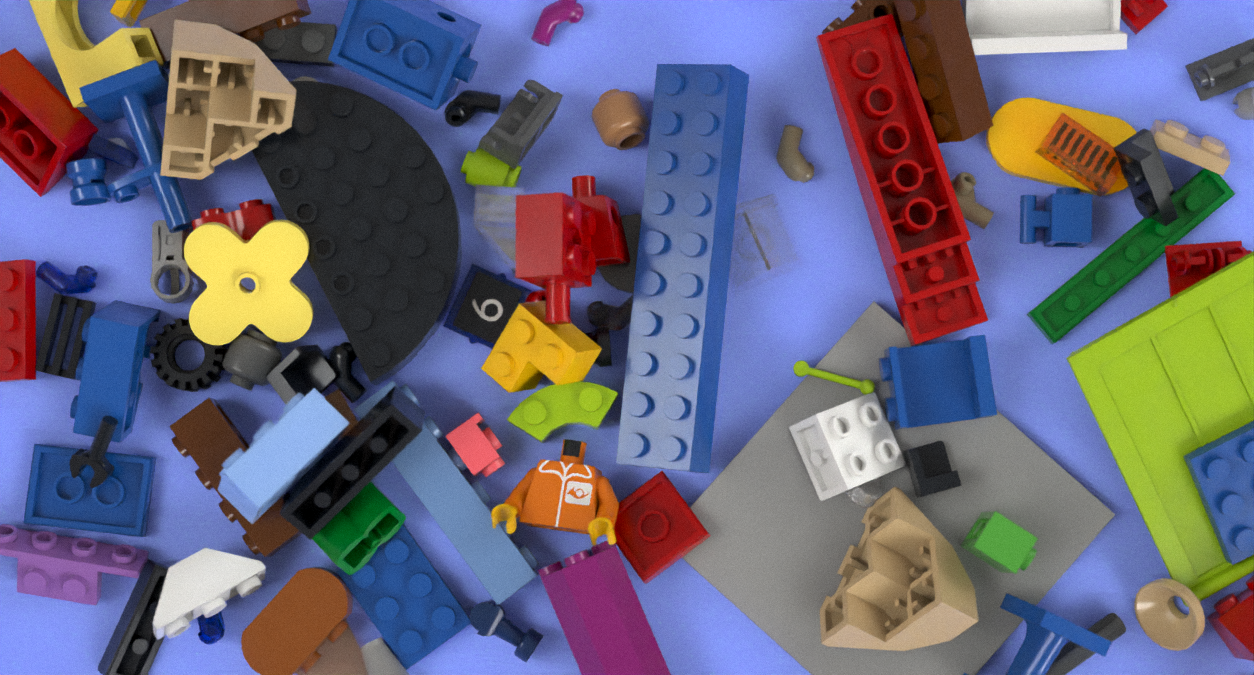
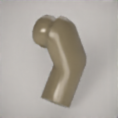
M784 125L776 155L777 163L792 181L808 182L814 176L815 170L813 164L807 162L798 150L803 129L792 125Z
M961 172L951 180L963 217L980 228L985 229L994 212L976 202L974 193L976 180L970 173Z

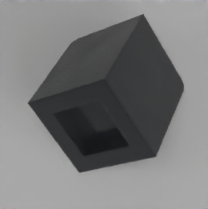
M306 345L296 347L267 375L266 379L283 402L287 404L299 392L306 396L315 388L322 394L338 379L339 372L318 345Z
M942 441L903 451L917 497L962 486L957 470L952 471Z

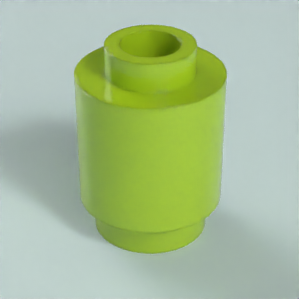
M478 147L476 152H467L460 173L466 175L465 183L498 196H501L502 193L512 196L519 180L522 166L518 165L516 169H513Z

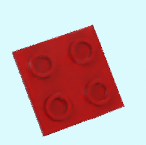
M1242 241L1165 246L1170 297L1232 264L1252 251L1242 247Z

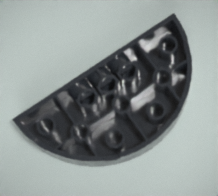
M289 81L296 89L292 126L280 134L273 132L261 139L258 147L253 149L252 152L286 219L299 225L306 233L309 241L307 260L370 383L377 386L395 375L418 355L417 353L425 346L431 336L436 333L447 314L455 294L462 258L460 217L455 197L446 175L430 147L413 127L390 108L365 94L346 87L313 81Z

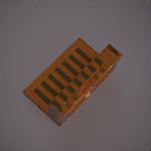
M1064 113L1059 116L1035 151L1036 154L1099 197L1110 191L1118 179L1116 175L1121 169L1113 146Z

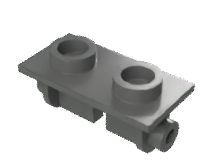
M1254 38L1185 66L1200 102L1254 81Z

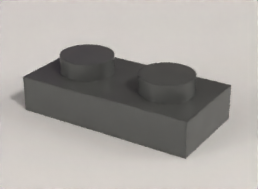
M301 22L300 25L291 29L278 30L277 27L264 32L265 38L255 42V44L271 62L334 67V62L328 60L338 28L336 24Z

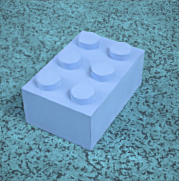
M315 388L306 396L301 392L295 395L282 409L284 413L279 417V421L276 424L271 420L266 422L253 435L254 441L249 445L250 448L246 452L239 448L222 464L224 469L219 473L222 478L218 491L251 524L258 520L341 440L349 425V422Z

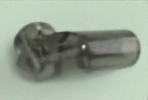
M633 295L620 306L603 304L602 301L590 303L586 310L590 324L596 328L609 327V330L613 331L624 329L631 321Z

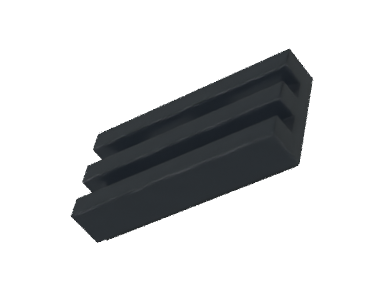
M54 293L36 363V371L76 380L77 365L80 358L83 357L86 342L82 341V331L87 318L94 315L95 302ZM66 304L68 306L52 366H49L63 307ZM77 307L83 308L68 370L62 369Z

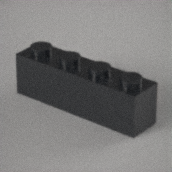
M394 386L286 493L280 515L311 540L422 431L425 411L399 388Z

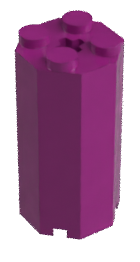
M607 540L591 547L594 554L592 556L589 555L586 549L563 559L566 564L564 568L561 562L558 561L538 570L582 675H671L616 548V544L609 545Z

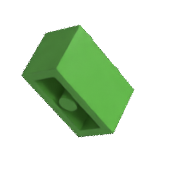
M997 511L981 512L960 546L1001 573L1016 574L1019 568L1025 571L1033 561L1037 553L1033 546L1038 538Z

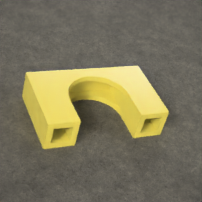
M29 0L73 108L88 107L83 101L80 87L153 60H157L161 66L164 64L149 28H120L95 46L86 37L81 27L78 16V0Z

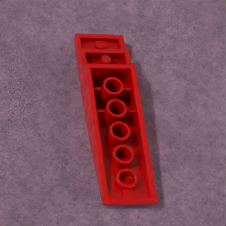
M892 13L818 35L816 39L845 143L910 346L988 321L975 284L980 279L967 245L971 237Z

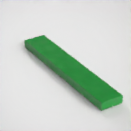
M1203 168L1170 196L1179 217L1178 219L1164 226L1151 218H1142L1028 312L1027 316L1051 344H1055L1164 254L1165 246L1176 244L1235 195L1234 191L1219 174Z

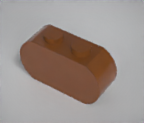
M321 567L299 570L242 633L241 647L246 662L254 671L260 675H294L301 670L306 674L322 657L317 652L327 640L334 643L350 626L345 620L352 613L353 609L352 593L340 575L330 569Z

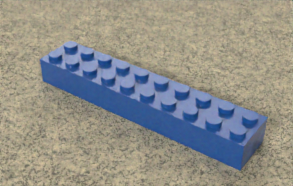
M657 64L616 464L707 474L710 472L749 74L731 64Z

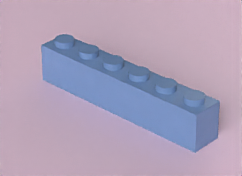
M392 380L353 410L362 419L394 386L399 388L417 405L420 402L406 383L399 387ZM428 416L424 419L422 431L392 460V463L496 604L500 605L538 576L534 568L539 565V562L526 545L520 549L510 537L512 534L507 533V521H500L495 529L492 528V511L486 505L491 500V497L478 480L472 484L462 472L467 466L454 448L448 452L438 440L444 434L434 420Z

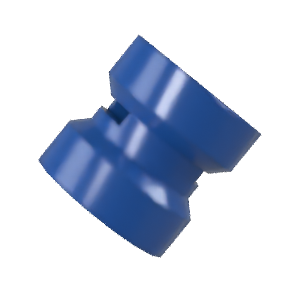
M81 159L66 164L67 177L72 180L73 185L69 192L72 205L91 206L111 201L104 179L108 173L105 159Z

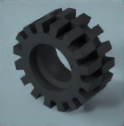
M189 318L188 320L176 319L172 325L167 323L162 327L164 329L162 334H156L154 338L157 340L156 345L151 346L150 353L154 354V359L151 360L152 367H155L158 371L156 372L157 376L171 387L190 392H198L199 389L210 388L212 382H218L221 378V371H225L222 365L227 352L225 346L210 345L201 341L193 333L189 324ZM186 340H196L204 348V360L194 370H183L175 360L177 347Z

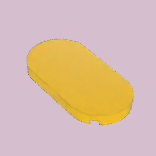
M1025 97L1014 99L998 109L992 117L993 126L986 130V146L989 153L996 161V164L1004 172L1012 176L1062 188H1079L1080 192L1097 196H1108L1128 187V183L1121 172L1118 159L1099 187L1093 186L1112 157L1117 158L1113 148L1137 133L1132 126L1119 118ZM1063 123H1066L1068 125L1047 155L1044 151ZM1071 129L1076 130L1057 160L1053 159V155ZM1082 134L1085 137L1065 166L1060 164L1079 135ZM1087 141H1092L1093 143L1073 172L1069 170V167ZM1098 145L1101 149L1083 175L1079 177L1077 173ZM1105 151H1107L1109 153L1108 156L1106 157L1100 168L1097 170L1091 181L1088 183L1087 181H1085V179L1087 178L1091 170L1094 168L1102 154Z

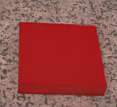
M663 471L656 474L619 502L616 523L613 528L616 536L615 543L645 584L710 537V534Z

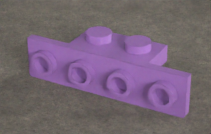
M9 524L0 525V555L18 558V593L96 606L101 598L102 573L138 579L148 561L149 552L147 550L137 549L127 544L113 545L96 542L91 538H72L56 535L50 531L37 532L19 529Z

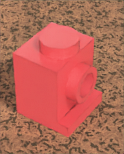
M476 413L447 434L446 438L473 476L483 473L487 478L505 465L502 457L497 452L502 447V444L490 427L482 431L479 425L485 422L481 414Z

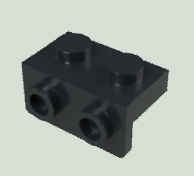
M1144 128L1113 149L1139 213L1146 219L1151 218L1167 226L1179 218L1170 197L1174 193V189L1152 132Z

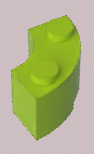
M579 381L562 385L554 384L528 396L513 410L507 421L542 443L554 431L568 425H585L598 430L619 397V393L590 382Z

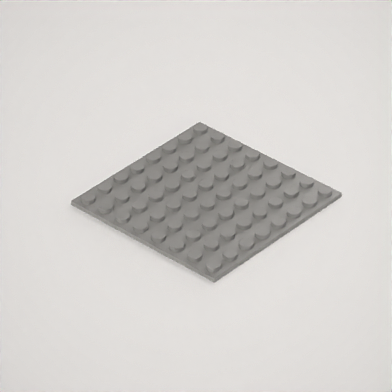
M873 301L814 368L859 381L865 379L872 380L875 384L874 393L877 395L886 416L885 398L890 397L888 381L882 382L879 358L885 357L884 350L888 347L897 346V348L911 346L905 328ZM807 375L692 504L691 510L710 534V537L683 556L682 559L811 675H963L964 672L969 675H976L1024 620L1000 608L1006 593L1037 605L1115 514L998 410L997 415L988 418L895 430L894 421L888 422L905 463L906 459L903 451L942 441L952 471L957 470L962 486L917 497L906 463L902 468L820 501L789 427L815 414L865 394L858 388ZM893 487H897L905 493L953 546L975 588L979 621L951 641L907 651L826 646L821 643L820 608L826 596L832 597L837 591L843 578L837 572L850 544L856 547L859 544L865 531V524L861 521L867 508ZM997 511L1038 538L1033 546L1037 553L1025 571L1019 568L1016 574L1001 573L960 546L981 512Z

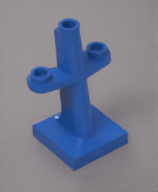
M153 60L80 87L84 103L105 124L123 117L126 118L145 167L110 183L107 186L110 197L115 198L117 203H126L138 198L140 195L138 190L151 184L169 232L176 233L192 226V217L177 177L160 176L163 138L152 107L167 101L169 75L157 60Z
M1006 593L1000 606L1001 609L1024 619L1027 626L1025 639L1006 675H1046L1067 640L1106 657L1111 646V641Z

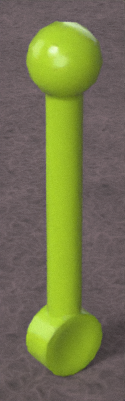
M801 360L797 361L793 367L794 374L798 377L806 375L858 388L865 395L871 394L875 390V384L870 379L859 381L811 368L807 362Z

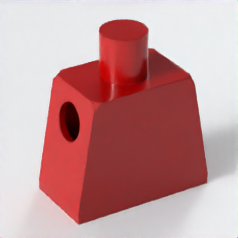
M582 175L573 177L572 197L590 206L596 218V232L592 235V251L596 257V267L630 263L629 250L617 201L606 195H596V178L594 176Z

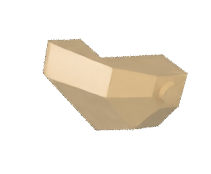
M174 20L160 176L202 180L214 173L215 166L229 158L233 161L258 147L261 139L273 132L280 134L292 126L296 89L255 43L216 24Z
M893 487L867 508L861 521L865 524V531L857 547L850 544L837 572L843 576L837 591L832 597L826 596L820 608L821 643L829 647L907 651L951 641L979 621L975 588L953 546L905 493L897 487Z

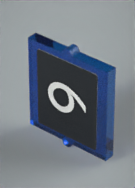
M472 263L443 327L469 338L471 344L478 342L493 349L519 303H525L532 290L506 279L504 273L497 275Z

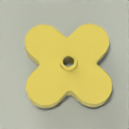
M280 219L265 224L251 240H244L230 227L218 222L204 223L195 228L186 239L184 257L189 268L207 284V288L195 300L189 312V324L193 333L201 341L210 345L230 343L249 324L255 325L270 339L278 342H293L305 335L313 320V306L308 296L291 281L292 277L303 266L309 254V241L304 230L292 221ZM246 277L253 279L256 285L255 289H246L241 284V280Z

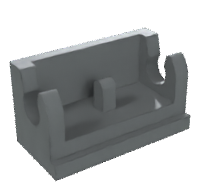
M527 80L524 87L528 91L535 93L537 97L520 88L514 99L487 134L482 137L478 147L513 169L518 167L554 119L563 97L559 92L556 91L554 93L534 80Z

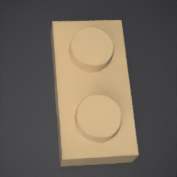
M1155 119L1150 129L1158 149L1224 176L1231 161L1229 150L1225 148L1226 145L1219 139L1204 135L1203 139L1188 133L1189 129L1186 126L1173 120H1167L1164 123Z

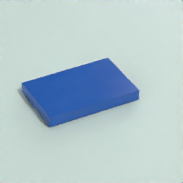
M34 444L23 524L146 537L156 457L106 452L105 457L114 466V471L102 484L91 488L90 483L94 476V470L91 466L87 465L84 471L76 478H73L71 475L70 460L72 455L79 450L78 448Z

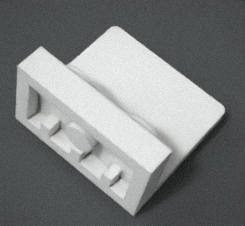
M874 392L815 414L789 427L820 501L902 468L906 464L877 395Z

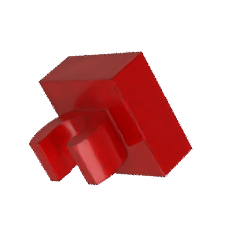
M1121 0L1120 18L1136 35L1163 12L1168 5L1164 0Z

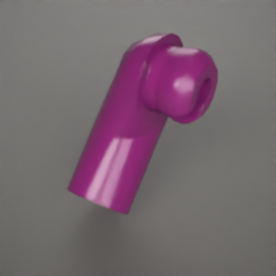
M558 0L546 6L540 14L531 40L540 45L549 46L557 25L565 21L578 23L584 15L583 6L576 3V0Z

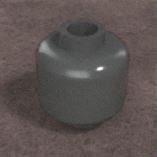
M249 328L246 334L240 333L236 339L231 341L222 362L223 368L232 374L229 382L252 391L255 384L260 386L269 385L270 383L266 377L280 363L282 358L281 350L276 347L278 341L272 340L268 336Z

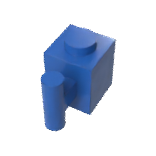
M1079 188L1056 189V194L1052 193L1044 200V211H1036V195L1020 196V244H1035L1036 229H1044V247L1084 248L1092 243V195L1080 194Z

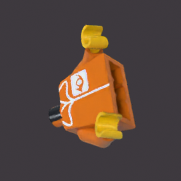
M564 439L560 462L540 460L537 467L531 468L516 485L504 504L493 508L491 512L492 528L495 529L500 521L505 520L507 521V533L512 534L516 531V518L520 516L519 522L529 527L587 534L590 536L592 545H596V540L599 536L602 537V535L606 534L609 545H613L616 542L613 528L616 523L619 502L609 479L602 475V471L594 466L583 465L587 443Z

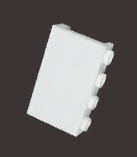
M962 0V10L974 55L1127 50L1128 34L1120 31L1121 0Z

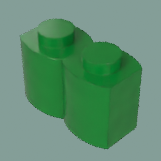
M370 481L312 540L339 568L350 576L360 570L372 558L379 545L389 540L400 529L406 516Z

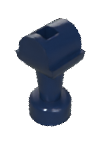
M481 602L475 605L470 612L469 620L471 625L478 630V635H495L516 646L515 656L525 663L544 636L533 628H530L526 633L506 618V613L501 605Z

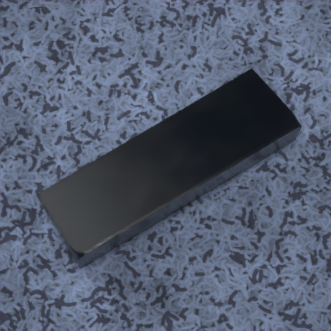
M150 559L146 562L98 665V671L102 675H148L165 638L164 636L158 640L153 634L152 623L169 567Z

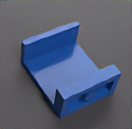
M985 334L969 336L964 340L904 348H897V346L888 347L884 350L885 357L879 358L882 382L888 381L890 397L885 398L886 417L888 422L894 421L895 430L988 418L997 415Z

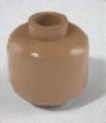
M619 89L606 91L599 97V102L592 110V120L606 146L614 147L618 150H628L639 145L645 139V133L649 128L650 122L640 99L635 93L620 91Z

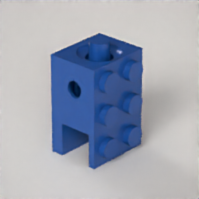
M349 0L328 60L437 111L454 96L460 80L469 83L473 78L478 61L469 58L482 25L430 0Z

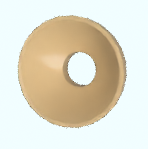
M1160 578L1149 582L1140 588L1136 594L1134 601L1136 618L1146 635L1161 647L1174 651L1185 650L1192 646L1203 634L1205 616L1201 602L1190 588L1172 579ZM1174 596L1182 598L1187 603L1189 615L1183 614L1177 609L1174 604Z

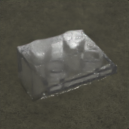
M476 185L473 226L479 238L516 278V195H527L525 188Z

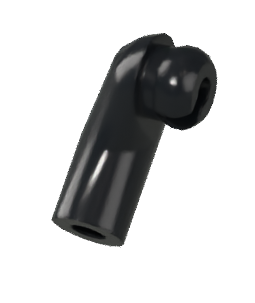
M465 90L446 106L444 111L445 120L450 126L460 127L477 112L498 114L501 95Z
M343 342L339 346L332 348L329 353V360L339 372V377L333 384L353 404L367 390L351 374L352 362L355 361L357 355L349 342Z

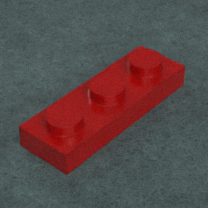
M27 259L0 262V382L36 380V261Z

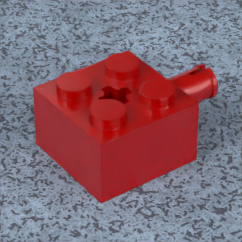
M563 192L516 195V278L546 289L545 323L552 325L571 323L570 288L592 287V276L596 272V257L592 251V235L596 232L594 212L591 211L590 206Z

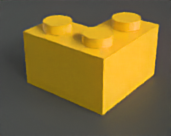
M546 301L519 303L481 369L508 393L535 389L543 375H546L556 385L574 383L584 380L602 348L572 323L564 325L545 323Z

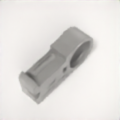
M158 220L152 225L151 288L164 302L180 303L189 297L194 286L192 270L187 265L184 257V245L189 232L184 230L170 233L166 221ZM168 270H170L171 295L162 294L158 287L160 277ZM178 270L183 272L186 280L185 286L180 292Z

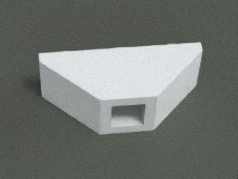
M203 548L169 567L152 623L153 634L158 640L166 635L168 638H174L190 627L189 622L202 614L205 618L211 617L226 607L225 601L238 594L241 597H245L258 590L262 586L261 581L265 579L266 567L263 562Z

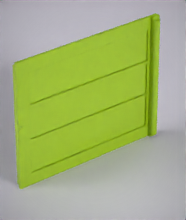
M1254 251L1070 353V356L1066 357L1171 579L1190 588L1200 601L1254 571V555L1234 565L1226 561L1184 459V455L1254 421ZM1181 598L1183 604L1188 607L1187 603Z

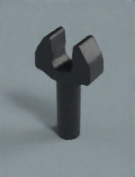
M108 415L103 416L90 449L80 448L71 457L70 470L73 478L80 475L87 465L93 468L94 476L91 479V488L102 484L114 471V466L110 464L105 454L118 425L116 418Z

